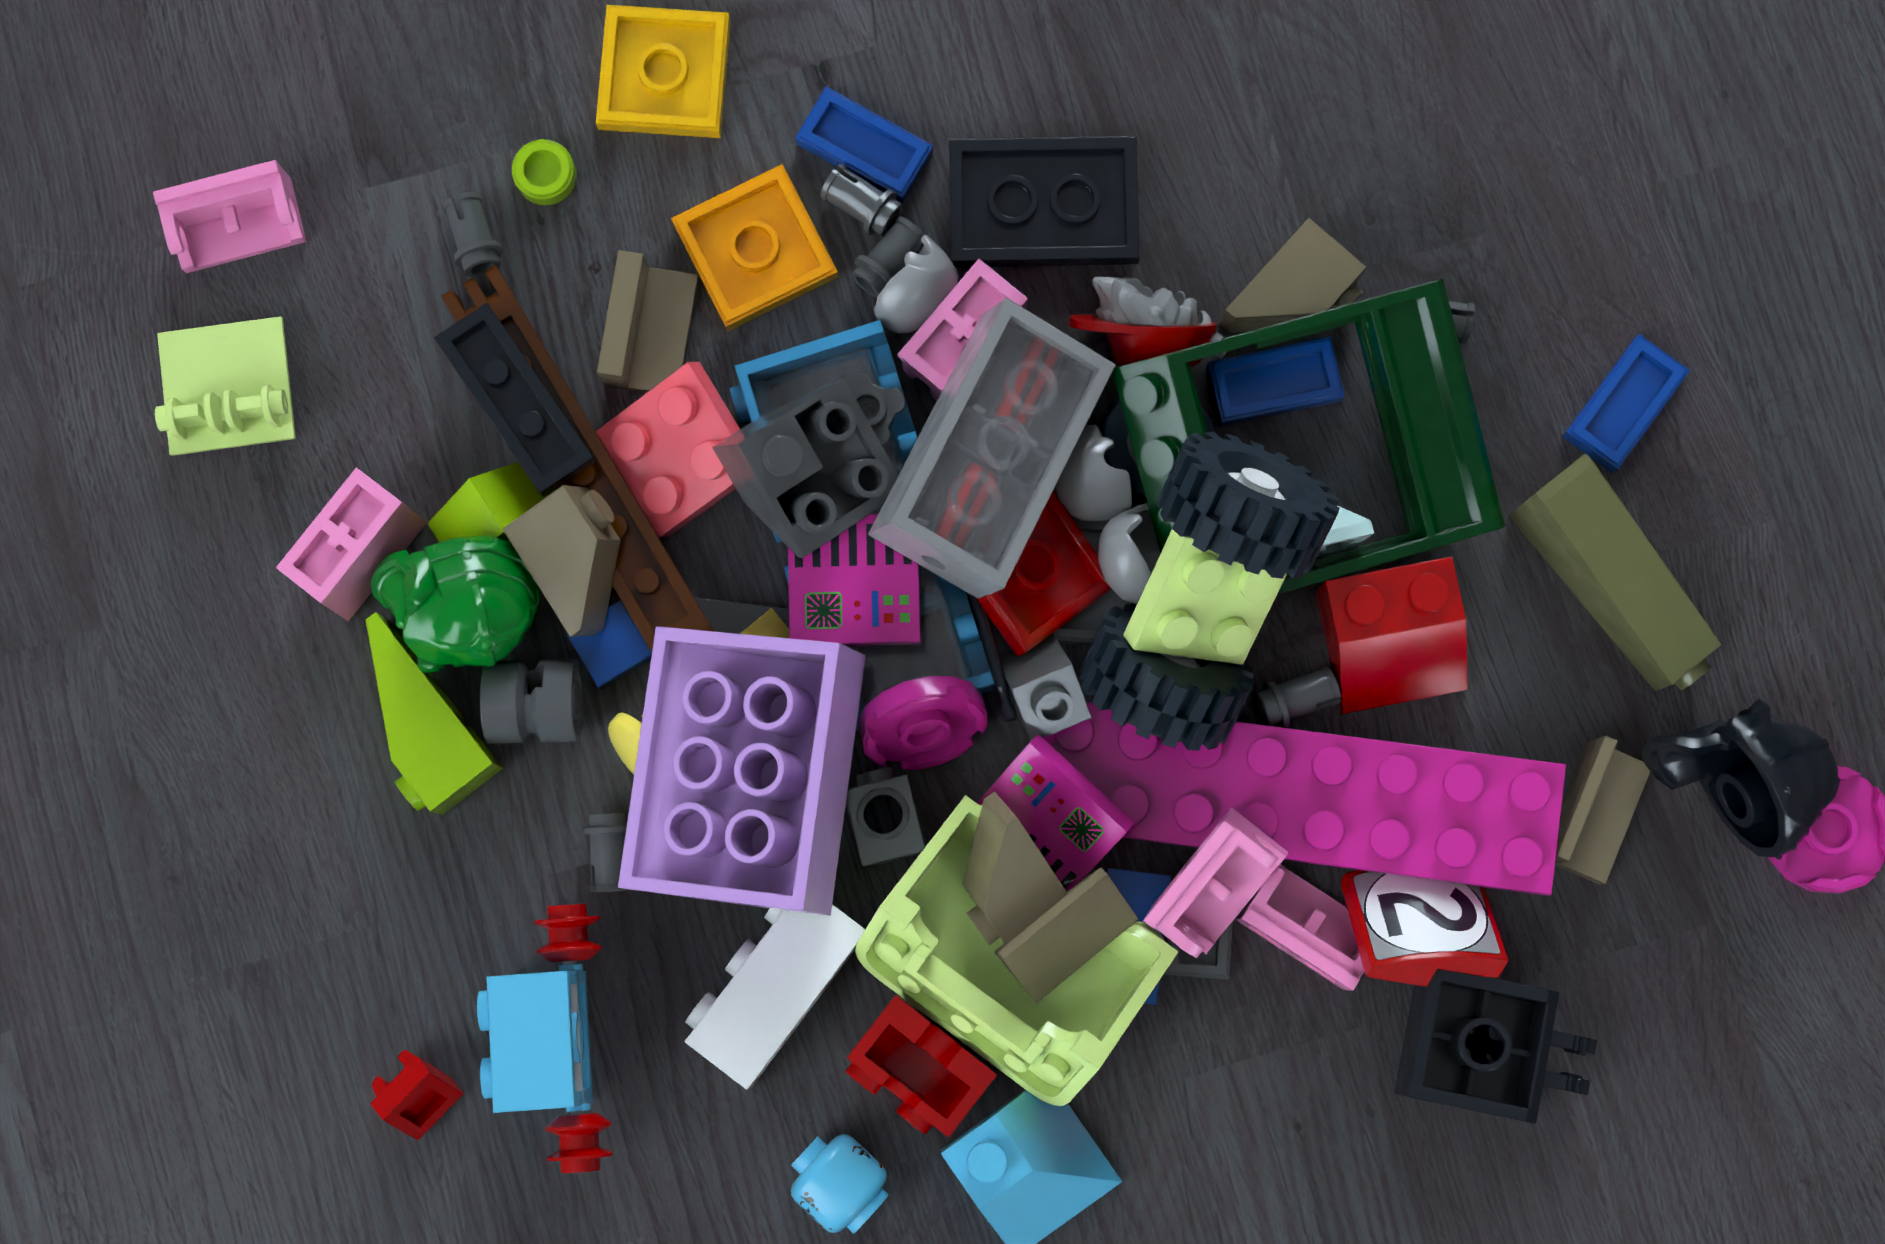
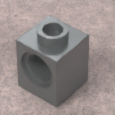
M1053 633L1019 657L1015 655L1012 649L999 654L1005 679L1008 683L1010 701L1014 705L1016 715L1030 741L1038 734L1044 738L1091 718L1073 665Z
M887 767L854 776L857 787L848 789L846 802L863 868L920 855L925 845L907 774L894 777L892 767ZM881 798H889L896 801L901 806L903 812L900 825L894 831L886 834L872 831L866 823L868 807L875 800Z

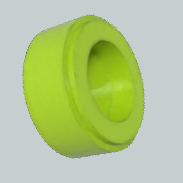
M539 139L527 143L517 152L512 163V177L518 190L527 200L534 204L553 205L568 197L576 184L577 171L571 155L565 147L552 140Z

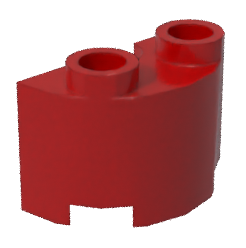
M898 995L893 997L848 1055L847 1059L852 1063L845 1070L851 1078L873 1095H876L884 1086L899 1097L902 1102L895 1111L926 1135L934 1126L948 1138L997 1076L987 1065L969 1053L960 1043L918 1010L908 1005Z

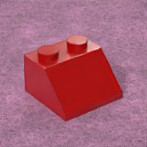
M1452 557L1327 580L1315 591L1331 669L1341 693V697H1339L1341 700L1339 704L1341 715L1468 690L1466 616Z

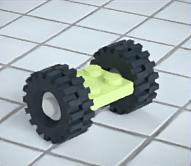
M1204 432L1203 436L1194 433L1189 435L1188 440H1184L1157 500V507L1162 508L1160 515L1164 521L1173 522V528L1138 604H1125L1123 610L1115 606L1110 609L1108 614H1105L1079 671V679L1083 680L1081 687L1084 693L1095 695L1092 703L1100 711L1111 710L1113 712L1111 717L1113 721L1121 726L1129 723L1137 727L1135 734L1149 739L1151 734L1161 738L1162 745L1175 748L1178 742H1182L1187 750L1199 751L1202 744L1208 750L1217 748L1220 742L1224 744L1255 682L1252 679L1254 675L1252 666L1244 665V662L1287 574L1292 578H1298L1302 576L1303 572L1307 574L1311 570L1339 513L1340 507H1337L1339 501L1336 495L1327 493L1329 487L1322 480L1311 479L1310 477L1313 472L1302 465L1295 467L1288 462L1289 457L1279 452L1273 455L1264 451V445L1250 441L1249 445L1244 444L1237 436L1225 434L1224 438L1221 439L1215 432Z

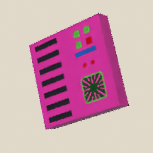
M869 514L804 558H798L788 547L790 639L834 642L845 646L921 644L919 564L868 535L878 514Z
M1039 734L1024 748L977 802L978 805H982L984 798L995 791L1019 819L1067 892L1084 879L1135 824L1133 820Z

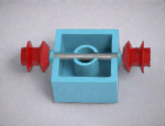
M586 904L547 906V919L534 921L535 925L548 930L549 940L548 944L536 950V954L549 963L563 962V965H558L559 971L487 976V990L479 991L477 996L479 1028L481 1031H489L490 1058H482L480 1066L483 1098H492L493 1113L566 1108V1112H571V1114L557 1116L545 1126V1131L559 1136V1150L546 1157L547 1161H560L561 1173L601 1170L600 1158L613 1156V1151L599 1146V1132L611 1126L612 1122L597 1112L584 1113V1111L591 1110V1104L587 1102L593 1101L586 971H581L583 970V964H576V961L590 960L602 950L601 945L588 940V926L599 921L600 916H587Z

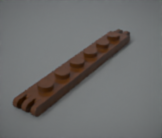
M496 264L484 271L488 282L497 292L486 297L474 277L463 283L475 303L466 310H464L461 299L453 290L441 295L456 323L485 303L489 304L595 459L596 463L563 485L587 487L589 491L595 490L611 508L614 515V522L611 523V526L621 540L612 586L651 652L656 626L714 632Z

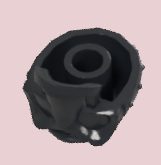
M1757 699L1749 709L1740 711L1738 717L1730 718L1727 722L1718 720L1709 725L1677 735L1653 737L1642 750V758L1647 768L1656 779L1671 790L1699 781L1723 823L1741 844L1759 857L1781 859L1783 855L1791 850H1795L1803 838L1808 835L1809 830L1816 821L1821 818L1822 811L1836 798L1840 784L1838 768L1828 741L1822 739L1817 733L1807 727L1782 722L1771 714V707L1761 699Z

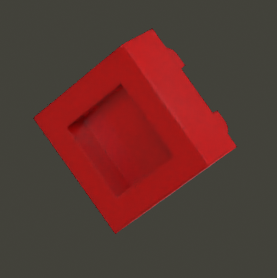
M403 1050L397 1057L405 1068L391 1082L379 1075L374 1079L372 1088L376 1098L370 1105L383 1121L418 1141L464 1093L450 1076L410 1051Z

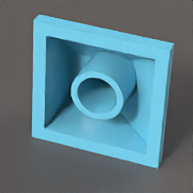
M1025 1089L941 1148V1155L1005 1244H1037L1122 1183V1180L1069 1104L1056 1106L1046 1103Z

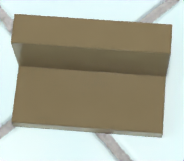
M618 250L597 367V374L605 387L647 393L685 364L699 282L698 274L652 268L648 266L644 254Z
M1603 736L1586 743L1561 805L1555 866L1599 885L1606 884L1650 774V770L1643 761L1615 750L1617 740L1608 736Z
M1101 867L1098 870H1093L1067 892L1068 894L1008 944H1003L994 952L1036 1003L1138 920V917L1109 875Z

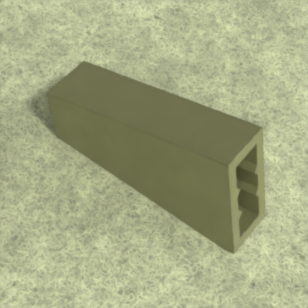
M1586 453L1508 515L1655 692L1674 683L1680 690H1683L1711 669L1712 666L1705 658L1721 646V643L1600 470Z

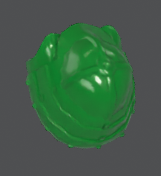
M485 535L452 538L426 546L424 551L414 552L410 555L406 549L390 553L377 564L370 581L373 596L383 607L389 610L396 620V626L403 630L405 643L417 655L418 668L424 673L440 672L447 664H452L454 667L465 665L494 666L497 661L504 659L523 640L524 634L531 628L535 614L538 613L539 586L512 543Z

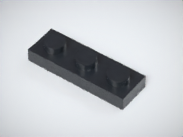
M485 303L434 337L543 498L596 463L488 303Z

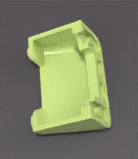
M965 795L880 905L857 942L855 953L863 967L875 978L1029 1093L1046 1103L1064 1106L1076 1096L1101 1068L1178 954V951L1167 944L1163 936L1155 928L1153 929L1147 923L1136 921L1036 1003L994 953L1004 944L1003 941L999 938L989 945L967 914L976 904L962 885L982 805H978Z

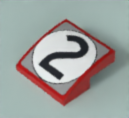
M1361 870L1345 873L1340 882L1366 977L1427 987L1437 969L1498 979L1509 961L1484 887Z

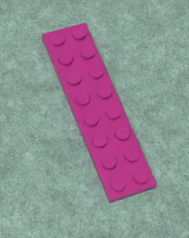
M1088 702L1086 704L1091 715L1090 719L1043 738L1135 822L1122 838L1199 848L1232 807L1288 851L1284 859L1287 861L1545 896L1552 894L1566 764L1235 722L1224 744L1220 742L1217 748L1208 750L1202 744L1199 751L1187 750L1182 742H1178L1174 748L1162 745L1161 738L1151 734L1149 739L1137 735L1135 734L1137 727L1126 723L1124 726L1119 725L1111 719L1113 715L1111 710L1100 711L1093 703Z

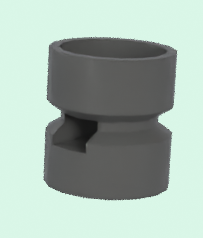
M521 660L497 661L494 666L490 667L484 665L480 685V713L485 742L487 744H524L530 734H536L542 743L579 742L583 722V690L578 660H540L535 670H529Z

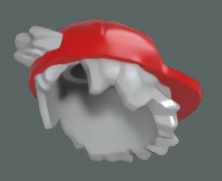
M1094 277L1092 285L1099 296L1100 307L1096 309V314L1070 315L1067 325L1079 330L1106 333L1112 358L1118 367L1225 338L1216 332L1217 323L1211 321L1206 311H1199L1198 316L1196 299H1186L1183 291H1178L1173 296L1172 291L1164 287L1153 293L1149 287L1143 286L1139 279L1131 277ZM1226 352L1216 354L1215 356L1222 359ZM1203 358L1190 361V368L1200 363Z

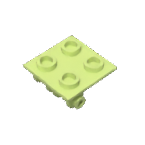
M282 316L157 333L164 405L156 406L155 420L159 431H167L169 455L174 456L296 439Z

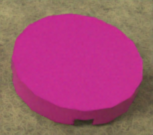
M926 676L904 681L881 692L865 706L857 721L863 751L868 758L875 764L887 767V760L899 761L901 769L920 770L941 765L962 755L974 745L971 736L977 731L983 734L988 725L987 710L981 692L971 682L954 676Z
M1837 766L1840 784L1836 798L1822 811L1821 818L1816 821L1809 830L1808 835L1797 845V848L1783 855L1781 859L1768 857L1786 880L1807 891L1836 894L1865 886L1877 876L1875 874L1880 871L1885 862V795L1877 786H1872L1867 779L1861 777L1860 775L1862 774L1848 767Z

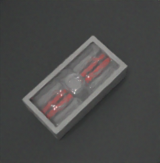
M1008 298L999 302L980 316L868 535L978 599L1004 589L1116 364Z

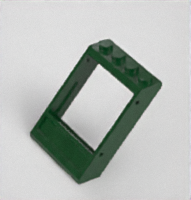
M1439 279L1114 368L1113 375L1160 553L1174 523L1164 521L1160 515L1162 508L1157 507V500L1184 440H1188L1191 434L1197 433L1203 436L1204 432H1207L1189 362L1252 344L1256 345V349H1260L1354 322L1408 532L1317 558L1307 574L1303 572L1302 576L1298 578H1292L1287 574L1278 594L1505 527L1444 280Z

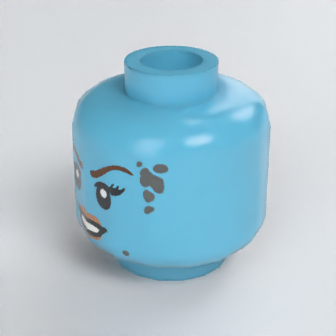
M847 1134L836 1136L828 1145L817 1136L791 1165L800 1174L792 1184V1198L829 1233H837L847 1228L854 1234L889 1195L882 1188L887 1178L885 1168L853 1137Z

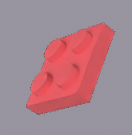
M687 362L595 431L658 538L672 536L736 489L712 447L739 431L740 428L700 362Z

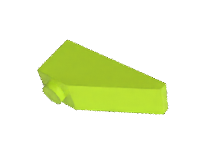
M375 612L365 621L390 757L393 764L402 774L395 781V784L406 800L417 811L426 806L430 812L444 815L502 770L503 767L430 673H424L418 668L417 655L406 645L405 640L390 620Z

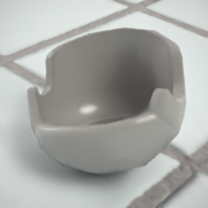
M923 235L921 238L923 247L920 253L907 252L904 257L905 267L889 280L877 296L876 305L873 308L877 320H881L882 326L888 331L910 333L919 330L958 284L959 276L956 267L946 253L928 235Z
M1087 425L1084 427L1054 487L1055 494L1072 517L1084 522L1109 521L1117 514L1127 511L1132 507L1129 473L1126 470L1111 467L1105 462L1104 454L1113 447L1114 441L1110 438L1102 437L1097 425Z
M1147 503L1119 513L1111 518L1101 532L1098 545V562L1104 581L1120 599L1137 605L1161 554Z

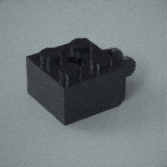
M1437 969L1427 987L1414 985L1394 1093L1419 1100L1536 1124L1543 1086L1588 1095L1590 1081L1583 1079L1581 1075L1562 1071L1558 1074L1546 1071L1550 1046L1562 1048L1567 1053L1582 1056L1587 1054L1595 1055L1597 1040L1553 1030L1559 992L1491 977ZM1479 1025V1036L1489 1040V1047L1486 1053L1476 1052L1478 1060L1473 1061L1470 1050L1465 1048V1040L1467 1034L1474 1033L1472 1028Z

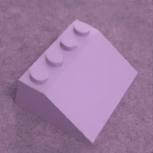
M656 626L618 888L831 916L866 655L841 643Z

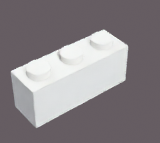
M833 904L831 916L770 908L764 918L773 925L758 945L747 939L725 968V971L733 976L718 998L708 991L685 1021L686 1024L694 1029L685 1040V1043L746 1090L753 1087L855 951L856 944L865 931V928Z

